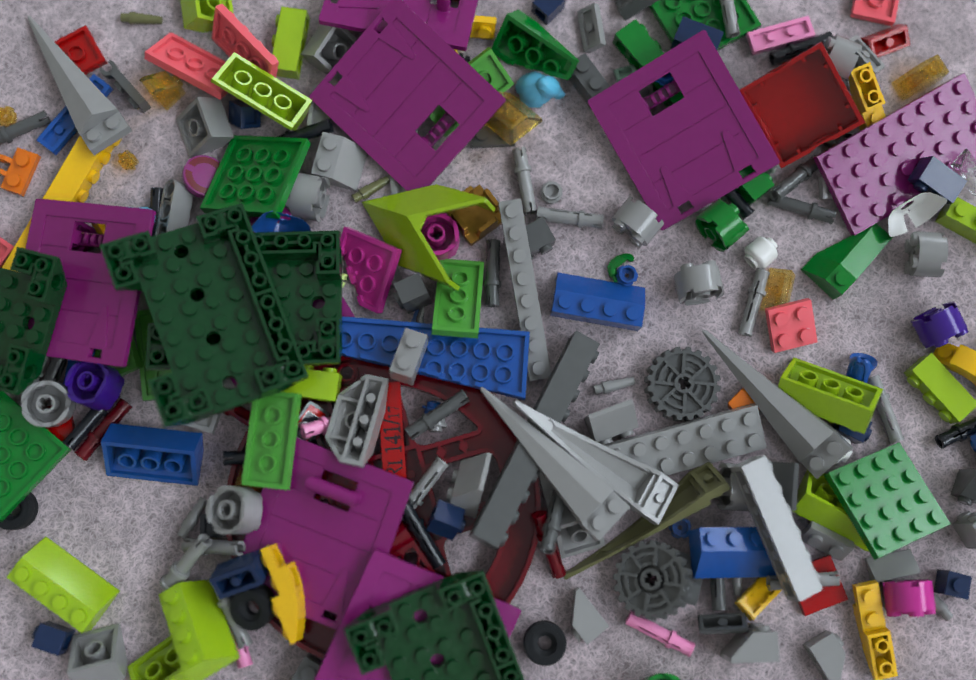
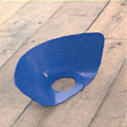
M266 212L252 225V230L255 233L311 231L310 226L303 219L280 212L277 213L291 219L266 218V215L270 213Z

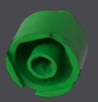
M720 199L714 201L701 212L695 221L700 234L705 239L709 237L714 242L711 246L720 252L727 250L749 231L747 224L738 215L740 211L733 203L728 205Z

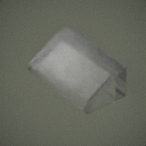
M965 149L950 166L957 174L967 180L965 186L972 195L976 196V160L969 150Z

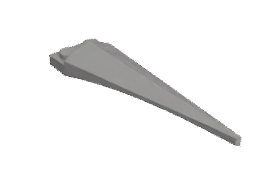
M27 16L75 127L89 150L96 155L132 132V129L118 109L30 16Z
M702 330L704 336L755 404L758 405V408L797 460L816 479L853 449L837 430L781 390L707 330Z
M480 387V392L537 464L579 525L596 542L600 541L629 510L630 506L611 486L484 387Z
M519 401L512 402L513 405L568 454L611 486L630 506L633 512H637L652 524L659 525L679 484L664 473L608 448Z

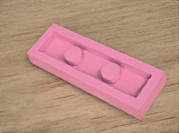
M808 15L750 31L746 34V39L752 55L784 47L790 43L795 44L813 38L815 32Z

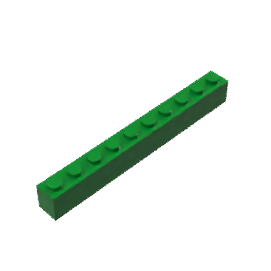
M636 19L615 33L612 42L631 65H635L636 70L664 54L660 44L649 36L646 27L643 24H639ZM655 81L652 83L653 92L663 87L659 82ZM679 92L662 103L668 108L683 99L684 96ZM749 165L739 172L742 178L754 172V170ZM764 172L736 188V190L751 206L768 193L775 184L772 177L767 172Z

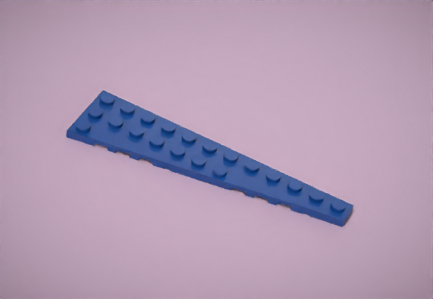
M342 316L341 356L391 367L405 328L428 335V346L417 374L476 389L484 387L489 392L521 400L526 398L530 332L479 328L478 339L432 335V324Z

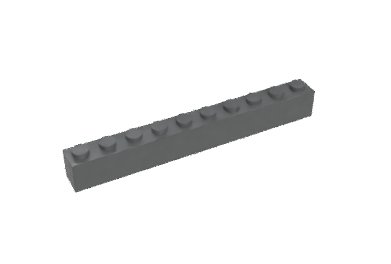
M576 330L569 337L533 409L558 423H561V421L565 422L570 414L568 409L570 403H574L579 396L580 390H578L580 383H584L590 373L587 370L590 363L593 364L599 355L597 349L600 343ZM528 418L527 422H529L532 426H534L537 430L543 433L550 440L555 442ZM518 439L468 535L493 550L499 548V546L503 547L507 541L509 534L506 531L510 524H515L519 516L517 509L520 503L524 504L530 494V491L527 489L531 482L535 483L540 474L537 464Z

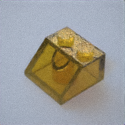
M498 91L506 99V102L486 125L511 146L542 122V118L512 93Z

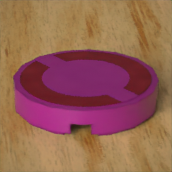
M198 155L189 159L183 167L181 176L186 189L194 196L204 199L220 162L207 155Z

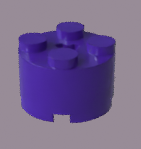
M954 301L943 304L944 309H936L934 307L911 320L925 348L935 346V348L941 347L949 343L948 338L953 336L957 338L969 332Z
M90 362L75 363L65 378V386L68 389L67 396L72 401L93 410L111 409L120 396L125 383L124 378L115 368L109 365Z

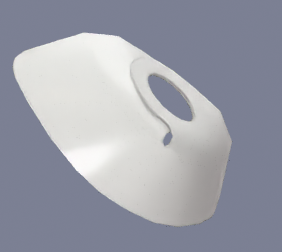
M927 192L920 193L894 209L888 218L889 236L894 237L908 232L904 221L905 214H908L914 226L918 227L932 218L947 203V199ZM911 201H914L910 206H908L905 209H902L904 205Z

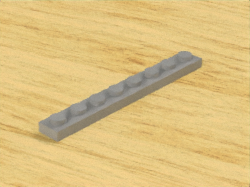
M521 198L498 202L520 331L530 332L528 378L529 381L549 378L551 369Z

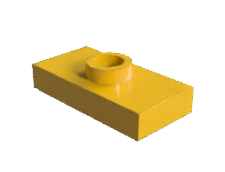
M758 577L734 602L750 621L754 620L781 592V590L768 591L766 577Z

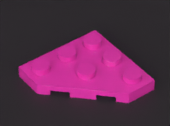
M344 227L340 238L341 254L347 265L345 269L350 282L356 288L358 303L360 306L375 313H382L402 249L353 228Z

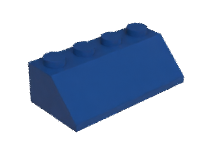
M557 273L550 316L639 331L642 328L645 311V287L624 286L616 282Z
M110 423L101 440L107 476L198 486L204 452L202 433Z
M699 527L688 531L693 579L757 578L777 575L756 527Z

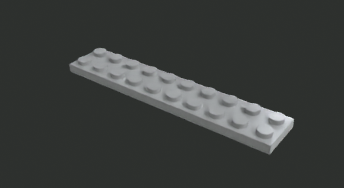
M755 403L604 445L652 467L666 476L700 467L709 461L714 463L767 448L758 405ZM538 467L540 471L538 477L545 504L549 508L554 488Z

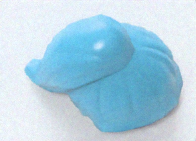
M536 71L520 77L515 86V94L520 98L521 103L529 108H540L551 98L560 100L565 96V92L554 77L546 76Z

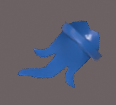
M853 353L849 357L846 376L867 383L870 373L877 367L878 361L868 354Z

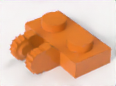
M18 147L13 159L0 154V162L10 164L7 171L0 168V176L4 177L0 188L24 197L41 156Z

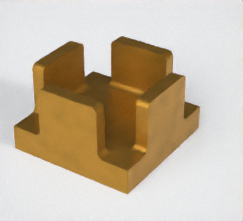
M480 184L474 189L472 186H469L464 192L486 197L496 208L494 212L477 205L445 212L457 223L459 232L470 246L502 224L498 201L488 188L484 190Z

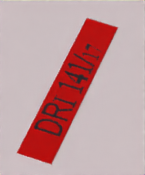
M400 381L389 382L386 411L380 428L382 470L406 478Z

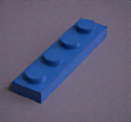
M93 74L89 78L106 98L113 91V88L97 75ZM67 106L62 109L36 139L55 155L61 151L77 132Z

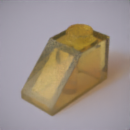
M939 54L918 64L891 84L901 100L904 101L940 82L949 73V70Z
M166 71L143 76L139 79L150 95L166 111L186 94L182 88L183 82L175 75L171 77Z

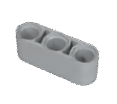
M169 179L165 183L155 235L188 226L193 194L186 189L184 183Z

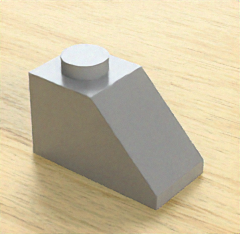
M576 587L573 593L570 622L574 629L571 632L579 642L584 640L588 645L605 631L609 625L580 588Z
M825 630L802 644L823 680H841L846 653L842 648L844 643L836 633Z

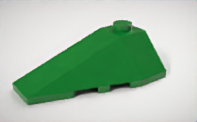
M519 9L506 14L491 47L494 54L507 64L520 65L525 67V69L544 72V74L565 80H570L579 63V60L539 23Z
M876 223L857 235H851L816 253L803 266L801 271L834 300L843 295L858 279L892 237Z

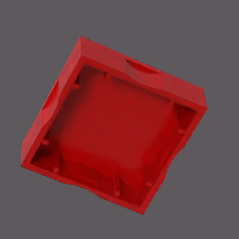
M822 41L739 89L777 155L781 168L811 153L819 145L835 140L865 123Z

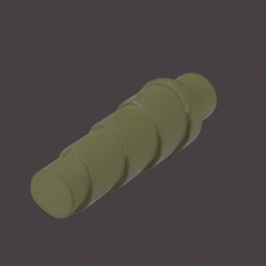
M136 12L121 13L120 15L121 22H129L130 25L163 24V18L160 16Z
M385 176L359 188L358 192L351 195L352 199L357 203L362 199L369 198L376 191L383 188V186L389 184V178Z

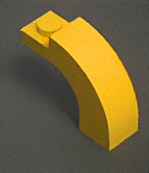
M949 343L935 349L933 355L946 369L962 375L976 386L975 350L961 344L957 347Z

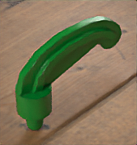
M621 254L610 261L607 266V272L609 277L613 279V282H617L616 275L618 273L616 269L627 260L633 262V255Z

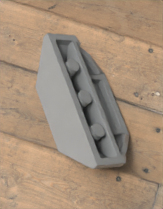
M365 374L360 380L338 394L325 439L340 463L363 468L372 456L386 411L388 378Z

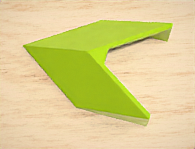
M438 184L362 202L385 243L402 249L398 262L400 267L415 273L419 272L420 275L459 291L460 286L450 280L421 232L427 216L475 205L492 212L496 209L486 197Z

